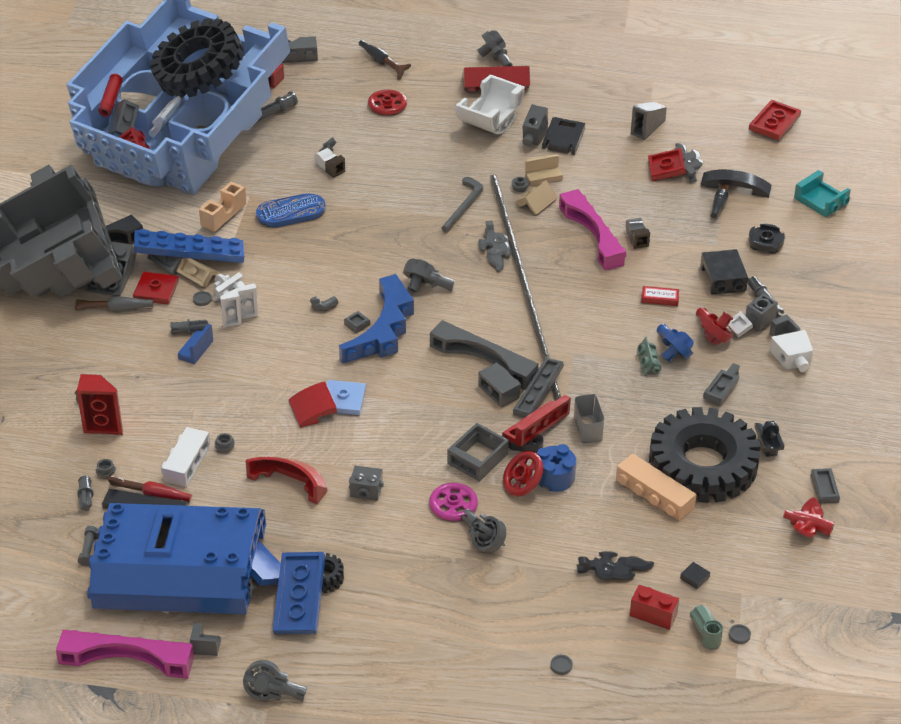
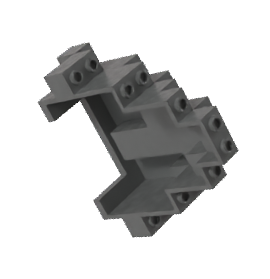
M48 164L30 174L32 179L31 187L0 203L1 291L5 290L9 296L21 289L24 292H28L31 297L35 295L39 297L51 290L62 298L92 281L96 284L99 283L104 289L123 279L95 191L86 178L82 180L72 165L55 173Z

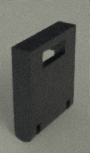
M553 117L544 137L542 148L546 149L549 142L548 150L569 153L570 147H572L571 154L575 155L585 131V123Z

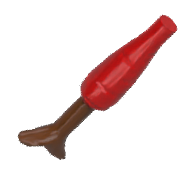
M117 476L108 477L110 485L142 491L144 495L191 502L192 494L181 492L161 483L148 481L143 484Z

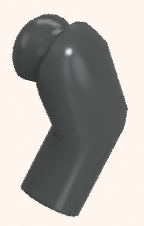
M315 296L310 299V303L313 309L326 311L338 305V299L333 296L325 301H320V298Z

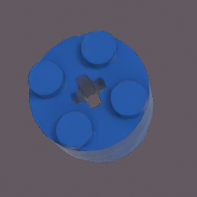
M565 444L540 448L537 454L543 462V475L538 485L542 488L543 486L548 487L549 491L553 492L568 489L571 483L575 481L576 456Z

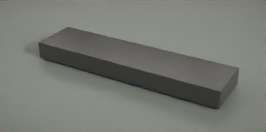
M551 358L544 359L514 407L513 415L525 418L539 408L563 369V361Z

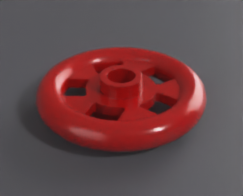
M379 90L369 97L368 106L377 114L394 115L406 108L407 99L401 92L396 90Z
M525 451L517 454L510 460L503 474V486L508 494L514 497H522L537 487L543 475V462L539 455L531 451ZM528 459L532 460L530 466L526 464ZM512 479L516 481L514 485L511 484ZM526 483V486L521 488V484Z

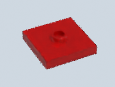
M682 148L648 156L652 181L686 174Z
M143 271L133 293V298L169 304L179 282V276Z

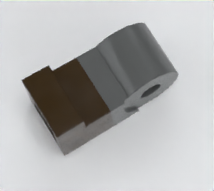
M642 218L626 220V231L633 248L649 247L650 231L644 226ZM637 239H642L644 242L637 243Z

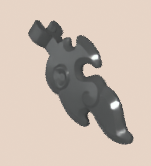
M676 143L675 149L682 148L689 182L697 181L695 170L703 165L699 153L694 149L691 152H687L685 145Z
M485 221L486 234L483 236L485 240L479 239L478 245L482 251H485L487 246L492 247L487 251L488 261L496 267L497 271H501L504 267L502 255L509 257L511 254L508 237L505 234L494 231L493 221Z

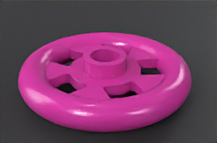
M446 483L437 487L431 493L429 506L432 512L441 519L460 521L462 520L461 514L466 517L468 516L463 511L457 513L456 510L463 507L464 510L470 509L474 513L478 506V498L476 493L467 485ZM451 491H459V494L451 493ZM441 494L445 496L443 500L438 499ZM469 497L470 502H464L463 498ZM445 506L448 510L443 511L441 507Z

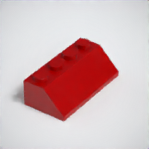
M530 66L464 67L462 73L463 87L468 92H477V89H480L481 82L489 75L524 86V91L530 87Z

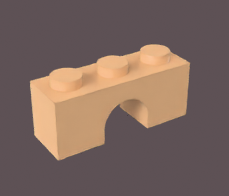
M230 182L220 190L221 198L219 203L209 200L199 209L200 226L214 232L218 230L247 204L245 187Z

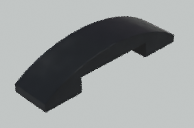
M731 169L704 172L701 180V186L718 189V185L721 183L753 189L752 195L767 198L770 196L772 187L769 182L756 175Z

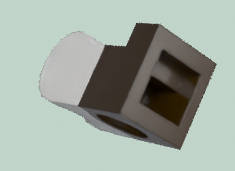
M328 148L314 155L317 165L333 178L346 172L345 158L342 155L336 156Z

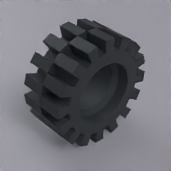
M326 553L324 571L332 573L323 575V593H327L328 589L330 592H333L334 587L336 589L340 588V584H343L344 566L341 563V559H337L334 554L330 557V553Z

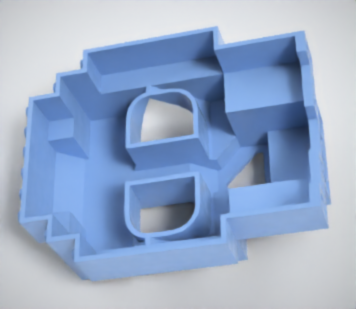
M163 0L141 25L126 21L66 84L71 98L68 105L72 119L69 122L77 147L82 149L85 154L92 155L94 164L99 167H104L112 172H117L127 178H132L150 186H165L167 184L185 193L195 195L217 169L220 155L242 130H250L262 116L261 107L271 97L268 78L290 53L286 27L271 22L268 26L269 33L246 25L242 29L244 36L237 34L244 48V51H242L244 54L243 59L239 61L238 69L231 70L233 75L228 80L220 78L222 84L215 88L212 84L209 85V92L202 94L198 90L197 96L188 97L186 94L184 98H181L180 106L176 113L159 133L152 138L148 134L154 126L152 121L169 101L176 97L175 95L173 97L167 95L151 72L150 60H153L152 55L154 51L159 50L157 46L162 41L169 42L167 36L172 32L177 35L180 34L178 28L186 25L190 29L191 22L199 20L200 24H202L204 19L211 18L214 21L216 18L219 19V16L191 6L190 0ZM209 48L191 54L183 63L199 59ZM116 73L123 78L115 105L121 101V92L142 93L156 97L145 110L139 108L134 128L137 131L141 130L146 136L145 141L150 149L119 138L121 135L117 133L113 135L108 134L114 108L112 114L108 117L101 116L98 108L100 107V102L111 74ZM197 126H207L204 129H196Z

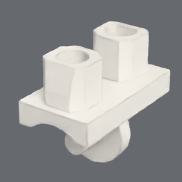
M240 272L231 278L229 275H216V283L213 284L215 295L212 299L217 302L221 296L229 291L245 286L241 281L243 275Z

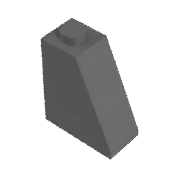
M653 101L634 105L631 135L643 140L647 139L666 121L667 107Z

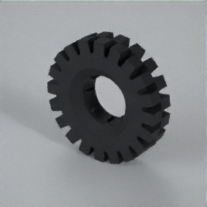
M211 18L204 19L202 24H200L199 20L191 22L190 29L186 25L178 28L180 32L178 35L172 32L167 36L169 42L162 41L157 46L159 50H155L152 55L153 60H150L151 72L167 95L184 98L187 94L188 97L197 96L198 90L202 94L209 92V85L211 84L215 88L221 85L220 78L228 80L233 75L231 70L238 69L239 61L243 59L244 54L242 51H244V48L230 23L227 21L223 22L222 19L216 18L212 21ZM209 48L199 59L183 63L191 54Z
M692 407L691 416L686 409L677 411L676 417L669 414L664 418L663 423L659 422L657 424L655 432L652 433L649 463L692 492L698 494V502L708 503L709 495L713 496L715 503L725 501L726 494L733 499L740 495V490L745 492L751 486V481L754 482L757 476L760 443L759 440H756V433L752 428L747 429V423L742 419L734 422V415L725 411L720 418L718 417L719 409L709 408L708 414L704 415L702 407ZM697 447H706L721 454L723 461L714 466H700L689 461L686 458L685 452Z

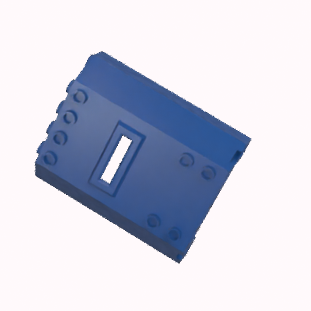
M110 503L107 512H104L103 526L99 527V539L94 543V554L89 559L91 572L87 597L91 600L92 608L247 614L250 601L248 587L250 572L258 539H264L267 525L265 509ZM170 524L164 549L155 548L161 525Z

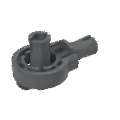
M492 30L481 35L486 44L477 49V51L483 58L492 51L495 61H499L502 66H513L507 57L506 43L499 32Z
M409 259L403 270V274L411 279L407 289L412 292L418 293L421 282L432 285V288L437 285L452 291L455 280L441 276L433 265L421 259Z
M470 509L463 511L468 517L461 514V519L471 528L469 534L472 536V542L477 549L485 553H493L501 546H505L506 526L501 520L493 516H486L485 514H480L482 518L480 519Z
M258 660L251 663L243 677L245 691L251 697L258 700L270 698L280 700L281 695L284 696L285 694L303 701L308 688L307 686L289 682L287 679L288 674L281 672L276 664L268 660Z

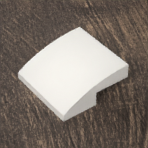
M179 96L169 101L152 121L154 126L148 132L152 138L159 133L178 110L181 102Z
M255 283L236 288L220 297L223 328L242 324L241 319L258 316Z

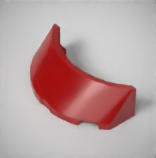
M256 457L246 459L245 461L247 478L256 481L261 474H265V477H270L275 471L306 483L304 490L307 493L309 492L308 500L317 505L327 493V485L322 475L304 462L280 457Z

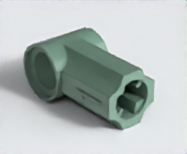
M703 605L696 606L690 611V618L702 636V644L708 649L719 648L722 641L723 625L714 619L707 607Z

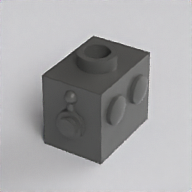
M763 293L747 305L746 317L752 323L753 328L760 331L771 323V320L776 319L778 302Z
M355 465L352 476L349 478L350 497L378 501L381 489L384 487L383 469Z

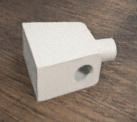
M805 330L773 336L771 339L770 352L785 369L798 367L800 372H805L810 368L809 364L812 361L813 349Z

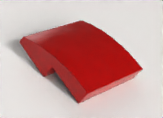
M325 381L307 387L289 398V404L300 428L319 423L318 417L337 413V407Z

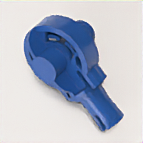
M660 324L657 327V333L663 337V344L669 346L661 353L669 363L679 353L686 360L694 354L691 351L694 341L686 332H678L676 329L671 330L666 324Z

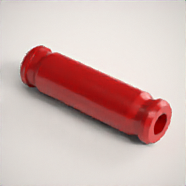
M111 74L106 85L100 107L98 108L99 114L103 117H108L112 114L121 83L123 82V78L119 74Z

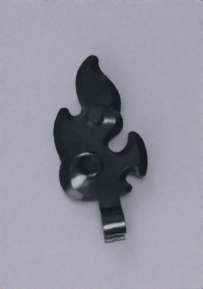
M602 551L599 552L600 559L594 557V560H589L587 557H578L577 572L586 573L589 570H594L596 576L603 580H610L612 578L627 580L635 577V573H632L631 570H648L654 566V562L646 561L636 556L620 557L617 562H612L611 559L617 557L618 553Z

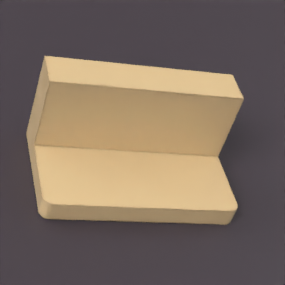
M558 154L525 160V178L529 181L530 186L538 185L546 180L548 183L563 180V174L558 167Z
M546 180L534 186L515 203L518 207L527 204L532 213L536 215L556 200L557 196Z
M184 257L176 270L205 288L212 275L221 274L195 258Z

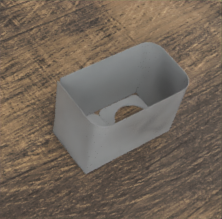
M595 394L575 397L574 419L582 443L601 441L605 418L597 395L596 398ZM588 417L593 423L586 424L582 422L581 418Z

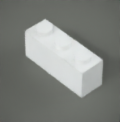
M186 427L183 434L179 435L176 446L171 449L167 461H164L162 464L161 473H163L164 482L187 488L210 448L209 432Z

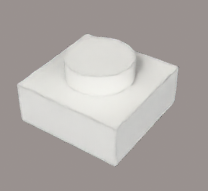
M741 311L733 316L734 319L728 325L738 338L753 328L752 323Z

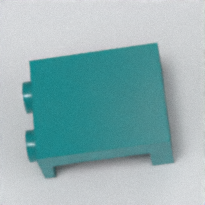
M817 170L796 184L794 198L821 215L828 217L849 203L851 189L847 188L842 192L823 182L824 173Z

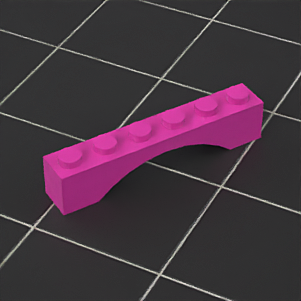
M579 189L559 194V209L565 217L582 224L596 237L599 244L597 261L606 271L624 266L627 256L625 248L620 245L617 237L611 233L610 228L605 225L601 216L596 213L594 207L587 201L586 196Z
M62 630L56 648L58 664L82 666L103 658L127 657L149 663L168 677L185 679L189 678L194 660L193 645L185 642H170L77 630Z

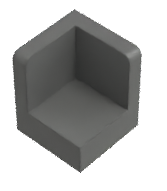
M786 314L771 320L769 334L773 337L800 331V327Z
M194 623L190 636V644L193 645L194 654L218 656L221 637L204 635L203 623Z

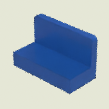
M207 324L202 332L196 330L178 352V359L195 364L213 342L212 325Z

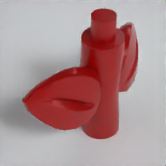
M815 497L807 500L802 506L801 511L794 510L790 512L785 510L783 518L790 520V524H794L793 528L797 532L810 538L814 537L817 531L831 536L835 523L823 518V509Z

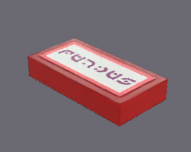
M643 286L641 303L678 306L679 289Z

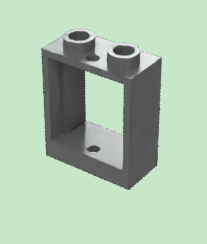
M476 423L447 449V464L480 481L508 455L509 440ZM476 442L494 450L483 461L466 453Z

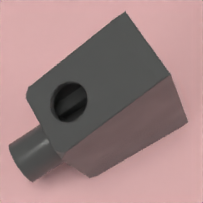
M534 104L531 105L522 126V142L525 146H531L532 144L540 145L548 130V108Z

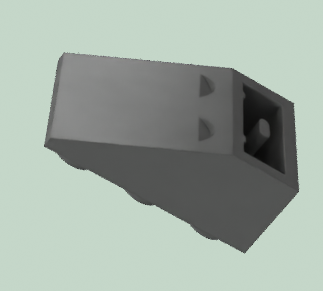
M111 242L123 279L104 289L99 283L96 284L92 281L86 284V292L121 296L133 271L137 253H134L132 244Z

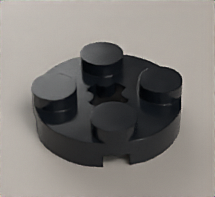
M760 224V227L755 228L754 226L749 231L748 241L750 248L753 250L775 254L784 245V232L782 234L780 228L773 224Z

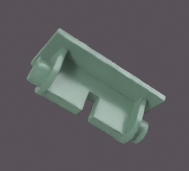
M645 337L637 347L643 375L646 376L648 371L658 374L660 373L661 365L659 359H657L656 346L653 343H649L648 338Z

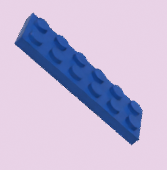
M146 229L135 230L134 253L244 263L243 240L238 238L225 239L219 236L204 237L200 234L186 235L184 233L173 234L165 231L152 232Z

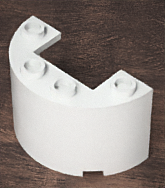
M489 75L481 82V97L474 101L469 108L467 107L468 99L464 98L456 104L455 112L460 121L499 135L504 133L517 116L515 111L517 106H521L525 87Z

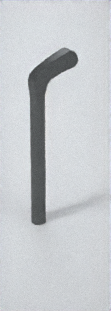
M464 177L462 179L463 185L469 186L474 190L441 227L444 232L449 230L474 199L483 191V185L471 177Z

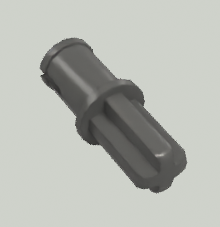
M187 319V321L170 322L171 334L186 332L191 334V332L196 330L203 331L208 321H190V319Z
M86 475L78 479L79 490L77 491L80 509L89 511L90 507H92L94 492L91 488L92 480Z

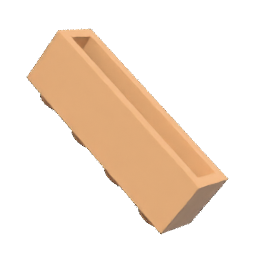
M633 453L617 466L616 480L621 485L626 486L676 520L680 521L695 508L696 493Z

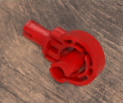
M704 307L697 309L696 316L700 319L701 326L705 330L704 337L714 345H718L721 342L728 343L733 334L726 327L734 318L724 311L718 319L716 314L709 313Z

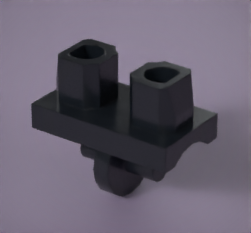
M766 421L765 424L755 423L754 428L767 457L777 456L778 450H784L785 447L779 433V426L774 421Z

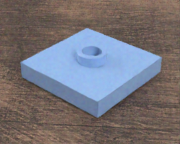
M328 380L327 387L337 407V413L360 415L366 383Z

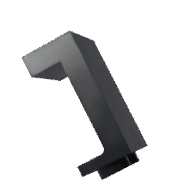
M737 249L702 252L700 267L702 271L707 272L711 283V294L743 292L747 290L748 275Z

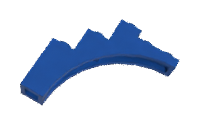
M397 274L379 278V293L384 301L381 315L366 332L353 340L339 345V357L342 364L376 353L381 358L398 352L397 336L406 333L405 317L414 314V300Z

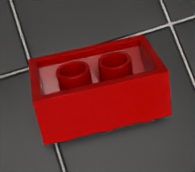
M81 374L76 391L83 433L123 435L117 389L102 375Z

